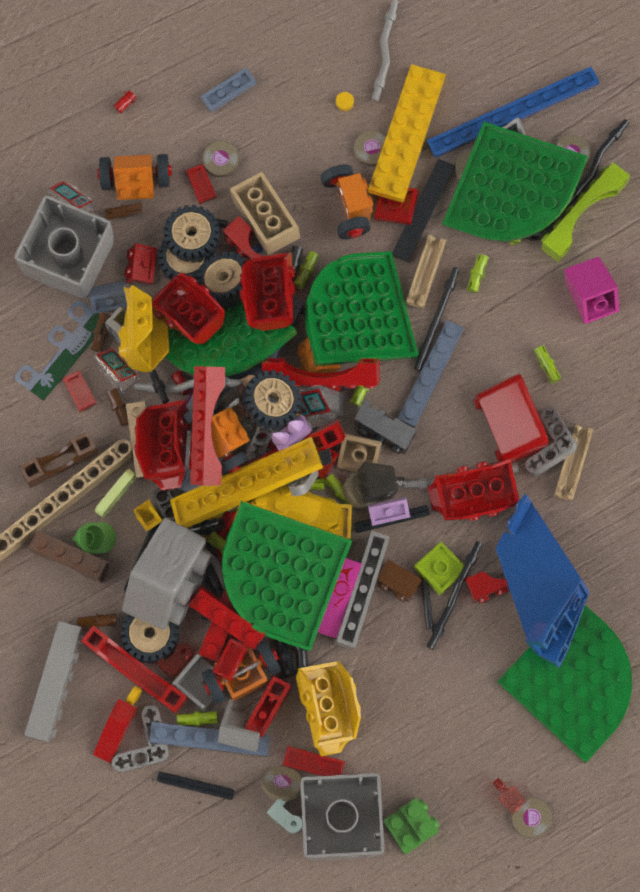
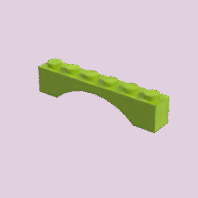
M612 162L609 167L605 166L602 169L598 180L594 179L589 184V190L586 193L582 192L576 201L578 203L574 207L571 205L565 212V218L563 220L559 219L553 226L554 230L551 234L548 232L541 240L543 242L541 249L558 263L571 248L573 227L580 215L595 202L607 197L617 196L628 183L630 175Z

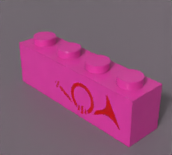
M346 557L318 633L337 638L362 565L361 562Z

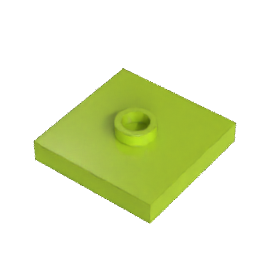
M441 541L416 563L413 568L441 595L457 580L464 564Z

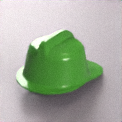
M90 522L80 527L72 540L76 541L77 546L87 553H105L114 547L116 533L108 523Z

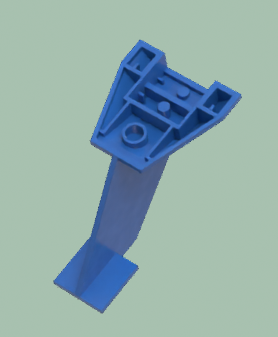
M524 494L522 499L516 504L514 515L507 522V529L510 534L507 532L503 533L496 546V551L526 635L525 641L535 654L560 668L570 647L590 592L528 495Z

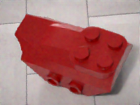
M292 252L248 259L243 264L242 274H240L242 285L240 298L244 304L249 326L266 331L285 328L292 323V294H295V286L292 282V277H295L294 267L292 266Z
M183 272L177 274L152 299V313L159 320H165V324L170 329L175 328L196 344L205 343L223 325L225 310L209 294L208 288L203 284L200 286L191 275L188 277Z
M186 399L146 407L136 418V426L134 428L136 435V444L134 445L136 458L144 479L153 481L162 491L181 488L186 472V446L190 435V423L188 424L184 418L185 413L189 412Z
M511 459L489 464L487 461L478 462L475 467L471 468L468 465L457 467V471L435 475V480L427 487L432 510L442 514L444 521L462 519L474 521L480 519L479 516L486 514L487 517L499 515L500 511L516 506L519 501Z

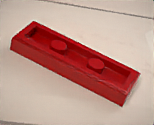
M287 746L282 766L318 776L342 775L345 761L328 756L321 757L320 754Z

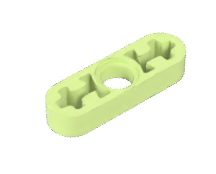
M130 468L124 472L97 505L95 512L103 518L110 512L136 479V473Z

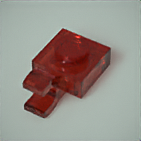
M499 778L493 782L494 786L502 794L498 797V800L511 815L527 802L513 785L508 789Z

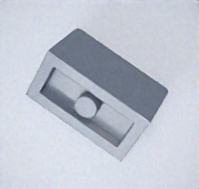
M125 281L92 287L89 295L93 314L116 310L119 307H127L124 286L126 287Z

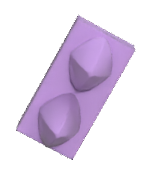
M300 414L294 420L289 421L288 425L280 432L272 433V441L280 451L300 442L313 430L305 417Z
M406 497L368 505L372 526L410 517Z

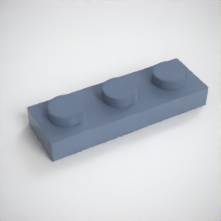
M244 68L203 94L201 100L212 113L255 86L257 82L249 70Z

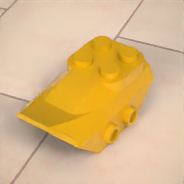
M134 285L130 288L124 286L127 309L124 325L121 326V330L118 332L121 340L119 354L121 357H124L127 365L133 370L152 372L169 352L168 326L165 324V320L157 319L152 313L151 296Z
M289 483L252 499L251 502L255 506L326 531L337 524L342 505L337 503L335 499L315 495L311 492L300 496H292Z
M340 661L298 668L296 675L300 700L306 706V718L310 724L314 747L317 748L321 757L341 753L344 746L350 740L356 739L361 719V707L357 701L356 685L353 682V677Z

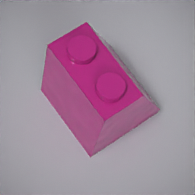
M599 256L564 269L565 282L584 324L619 312L618 286Z

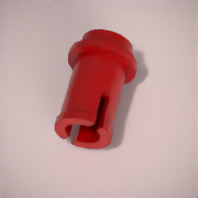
M130 90L128 92L125 91V95L113 105L121 114L131 103H135L136 96Z
M176 371L171 375L175 385L187 382L182 371ZM191 389L184 390L178 394L185 396L191 392Z

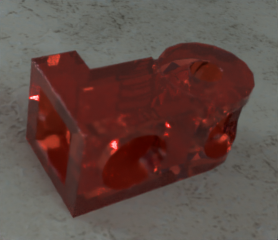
M184 642L178 644L167 661L161 658L157 662V666L170 679H173L193 657L192 647Z

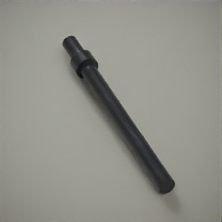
M457 267L452 268L449 279H446L443 286L445 289L414 366V369L417 371L422 369L450 294L456 287L457 283L455 281L460 271Z

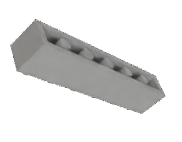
M374 531L367 535L359 560L362 565L337 638L334 640V645L351 651L355 649L388 545L389 536Z
M58 621L24 734L27 738L50 744L51 739L54 740L57 728H55V724L62 716L63 709H60L62 701H66L68 695L66 687L68 682L72 681L74 675L72 667L78 661L79 652L77 650L79 644H83L81 640L85 636L83 629L79 626Z

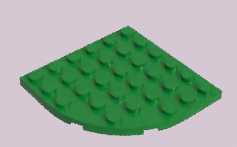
M483 122L442 225L480 239L496 242L515 241L534 235L554 222L565 210L576 190L588 156Z
M392 251L345 255L329 263L318 273L308 290L304 311L305 324L315 366L358 363L360 358H380V361L413 359L419 356Z
M238 300V305L236 306L231 303L229 308L224 305L225 317L223 325L203 344H196L175 328L170 329L168 327L169 352L165 358L178 369L194 375V366L225 367V376H230L258 365L298 333L291 324L285 328L266 331L249 326L244 304Z
M240 501L222 555V576L227 595L238 614L250 622L255 630L260 633L263 632L266 636L310 651L352 540Z
M585 605L570 647L560 668L535 654L529 647L497 683L586 764L623 720L631 699L632 672L627 653L620 639L599 616Z

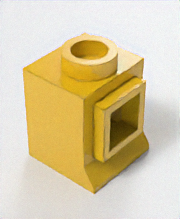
M150 499L133 509L136 518L146 532L162 522L158 510Z

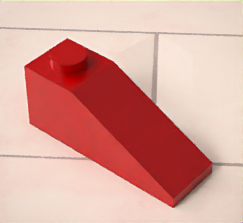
M273 676L248 720L245 729L260 733L262 738L293 689L292 686Z
M120 699L117 700L94 750V756L111 764L138 712L136 707Z

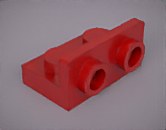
M135 243L127 250L126 259H128V265L124 271L126 283L130 284L134 281L147 285L153 284L157 248Z

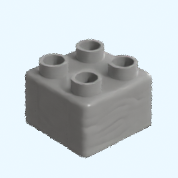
M45 196L16 251L15 260L25 276L76 297L85 298L90 293L114 244L111 222L66 204L63 201Z
M165 517L131 571L122 611L161 630L166 629L170 622L179 626L189 608L187 602L191 594L193 595L199 585L203 586L207 576L204 573L211 561L212 554L204 551L206 539Z
M379 774L303 777L301 779L303 850L306 859L309 861L374 858L384 853L381 780Z

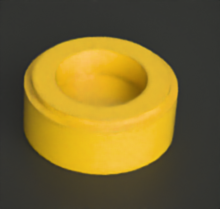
M348 92L338 94L336 97L337 108L341 111L351 110L354 106L352 94Z
M135 686L129 693L126 703L134 706L142 694V689Z

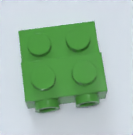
M415 798L383 820L405 855L439 833L437 828L440 825L434 816L430 818L427 814L428 807L423 799L419 801Z

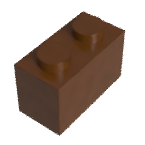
M388 559L379 573L376 583L381 590L385 592L389 590L394 593V597L401 602L405 600L410 602L422 579Z

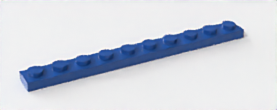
M592 67L586 68L428 139L427 145L434 158H437L475 141L483 122L504 127L517 117L520 120L595 87L599 85L600 81Z

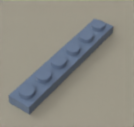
M446 321L398 417L405 424L413 428L416 427L464 330L463 327Z
M152 722L149 743L268 757L270 736L264 735L260 739L257 752L218 743L220 730Z

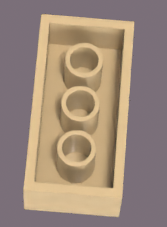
M263 172L230 188L232 201L246 223L252 228L255 237L267 255L300 239L299 227Z

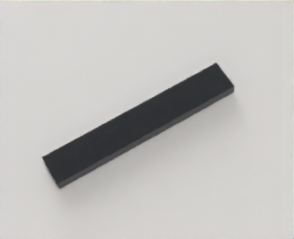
M438 158L415 205L411 225H405L392 252L394 257L409 263L455 169V165Z

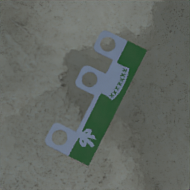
M76 301L67 312L69 317L80 324L74 333L71 334L62 326L57 325L47 336L48 341L60 350L39 374L30 366L24 365L15 375V380L43 401L94 339L95 334L93 331L96 329L99 314H93V310L81 301ZM76 306H82L85 309V314L82 317H75L73 315V309ZM54 332H64V340L61 342L54 341ZM25 370L32 373V379L28 382H24L20 378V374Z

